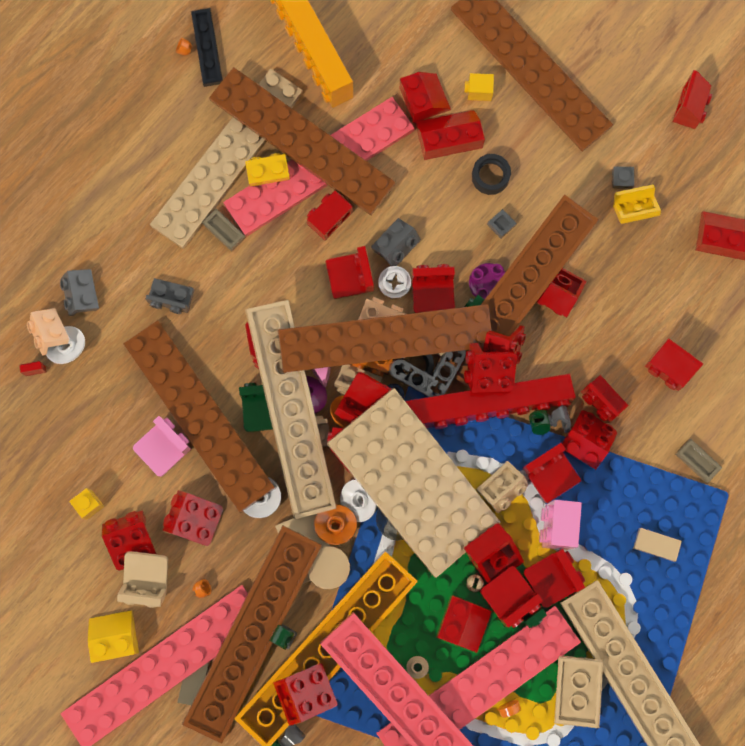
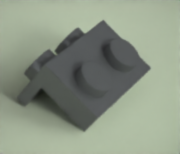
M398 218L371 248L375 253L386 259L390 266H397L420 242L421 238L414 227Z
M91 269L67 271L60 279V287L64 291V307L68 310L69 316H74L77 312L97 311L99 305Z

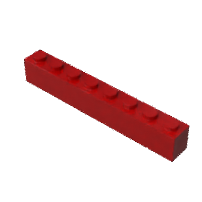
M570 374L517 382L514 383V389L510 392L472 393L469 390L405 402L426 429L431 427L443 429L448 424L455 423L456 426H461L472 420L484 422L489 417L497 416L498 419H501L513 413L524 415L528 414L530 410L547 411L550 407L558 406L559 408L562 405L568 407L576 396Z

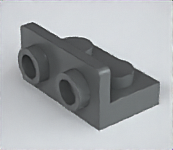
M154 278L150 293L146 295L145 299L150 304L149 306L156 309L165 307L169 308L170 312L176 314L188 313L195 290L192 287Z

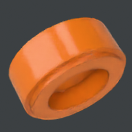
M513 700L501 705L498 710L501 717L506 718L518 713L521 710V706L518 700Z

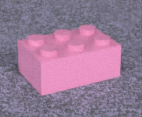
M553 500L546 504L545 508H542L541 521H544L543 530L540 529L539 542L542 543V548L559 550L578 548L581 502Z

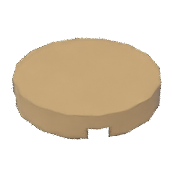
M325 546L320 548L308 575L316 586L322 589H335L347 580L350 573V563L342 550L332 546Z

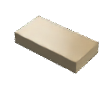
M639 528L633 549L676 562L682 541Z

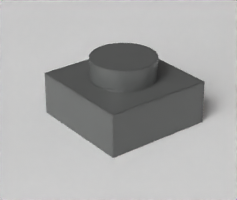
M614 166L612 169V188L633 189L634 167Z
M503 209L487 223L500 239L517 224Z

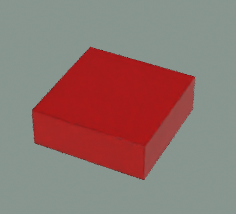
M40 361L19 365L20 373L25 376L47 373L46 366Z

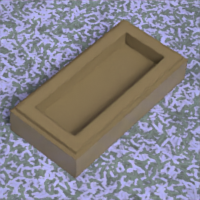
M217 209L202 222L231 252L246 238Z
M689 439L675 454L706 483H709L722 469L692 439Z
M206 663L182 681L177 703L192 705L207 675L209 663Z

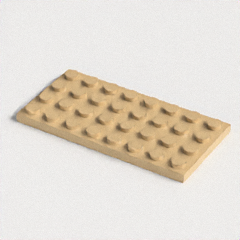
M395 388L391 389L327 442L328 446L435 578L466 553L464 550L466 545L486 532L488 528L496 523H500L499 519Z

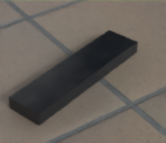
M211 9L191 11L203 86L219 85L223 78Z

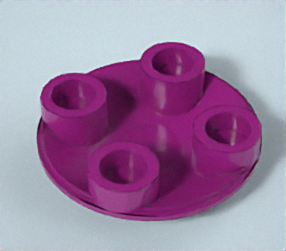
M484 263L477 266L469 277V288L475 297L479 295L486 299L505 274L503 267L500 264Z

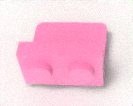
M158 416L153 421L156 425L133 446V450L157 476L162 477L191 448L187 445L190 441L182 433L177 435L173 430L175 425L167 417L163 420Z

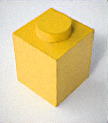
M470 73L469 80L465 81L464 93H468V100L492 101L494 74Z
M88 488L69 501L80 517L88 520L104 508V505L95 493Z

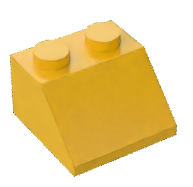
M133 610L89 619L88 648L91 663L139 654Z

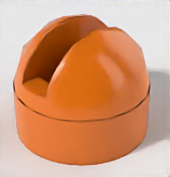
M181 38L177 44L176 53L184 56L189 55L192 44L188 40Z
M202 579L193 585L192 591H195L196 597L204 598L211 594V585L206 579Z

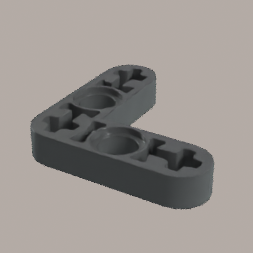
M466 350L458 351L460 356L454 357L452 360L453 363H456L455 366L445 362L446 358L451 360L453 353H443L431 376L404 360L392 361L389 366V372L397 380L427 397L444 395L465 358ZM402 364L403 370L409 372L411 368L412 371L408 376L404 373L396 374L395 365ZM444 365L448 366L451 370L450 375L446 378L440 374V369ZM416 373L420 374L423 378L422 383L418 386L412 382V376ZM437 377L439 380L445 381V384L440 383L438 386L439 394L435 393L432 395L433 390L430 389L431 386H436L439 382L435 378Z

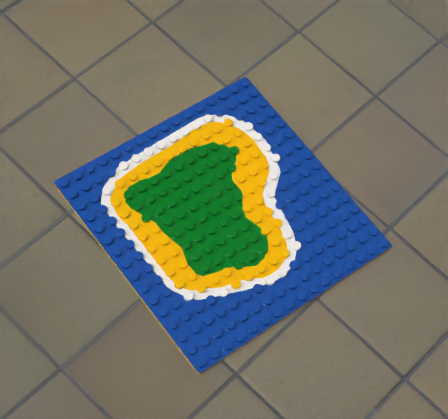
M409 386L404 401L428 397ZM497 416L489 417L484 422L468 421L467 424L456 426L454 423L448 424L443 429L427 428L477 493V488L507 461L525 476L528 483L526 491L511 501L510 506L500 513H497L492 505L481 495L480 497L499 519V524L516 544L524 560V563L516 569L530 586L524 575V570L559 549L542 548V543L539 542L540 529L543 530L544 521H541V510L548 503L544 502L522 468L562 443L565 437L550 431L543 435H536L532 432L531 425L508 417L498 419ZM564 451V455L581 479L580 483L553 499L581 502L578 548L564 551H568L574 560L572 565L576 571L579 570L585 579L583 583L585 587L596 580L599 581L670 696L729 495L724 490L612 452L606 455L595 470L572 454ZM378 507L374 515L360 525L349 557L350 573L347 580L339 587L332 607L333 610L385 551L418 582L372 634L406 671L408 661L414 656H421L428 662L429 669L427 674L419 679L413 678L427 695H430L526 626L523 622L514 628L512 626L509 628L504 626L480 591L472 592L467 588L466 580L469 576L474 574L481 576L467 553H464L437 578L433 577ZM643 528L682 541L676 562L633 549L638 529ZM475 578L472 586V588L476 589L479 580L478 578ZM577 592L568 595L547 608L543 607L540 603L539 605L545 612L556 606L581 641V643L563 656L594 659L560 602ZM451 596L492 611L477 653L436 637ZM559 659L460 729L473 746H647L604 674L602 675L599 728L555 724ZM416 663L413 668L416 672H419L422 669V665ZM340 668L329 680L338 705L316 716L379 738L376 732L388 725L390 721L350 676ZM513 700L519 701L521 710L518 713L506 718L501 717L498 710L501 705Z

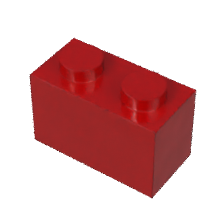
M336 191L325 195L321 200L322 204L317 209L314 207L307 214V225L324 241L353 213V206Z

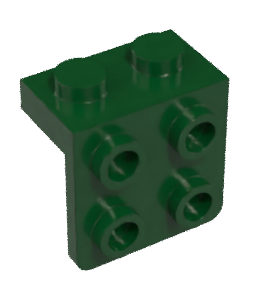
M245 383L244 387H239V394L242 399L244 430L246 432L273 430L263 385Z

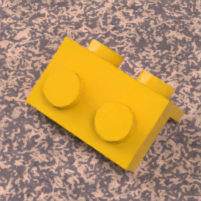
M274 153L269 157H253L245 161L250 187L290 180L285 154Z
M654 185L623 190L614 194L613 208L621 224L660 216L661 209L654 196Z

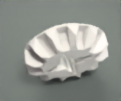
M388 267L379 276V289L391 299L401 298L408 293L411 287L410 275L402 267ZM397 275V281L401 284L396 285V288L392 290L393 287L389 281H393V278Z

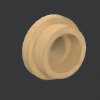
M414 656L407 663V672L413 678H422L428 672V662L421 656ZM416 663L422 665V669L419 672H416L413 668Z

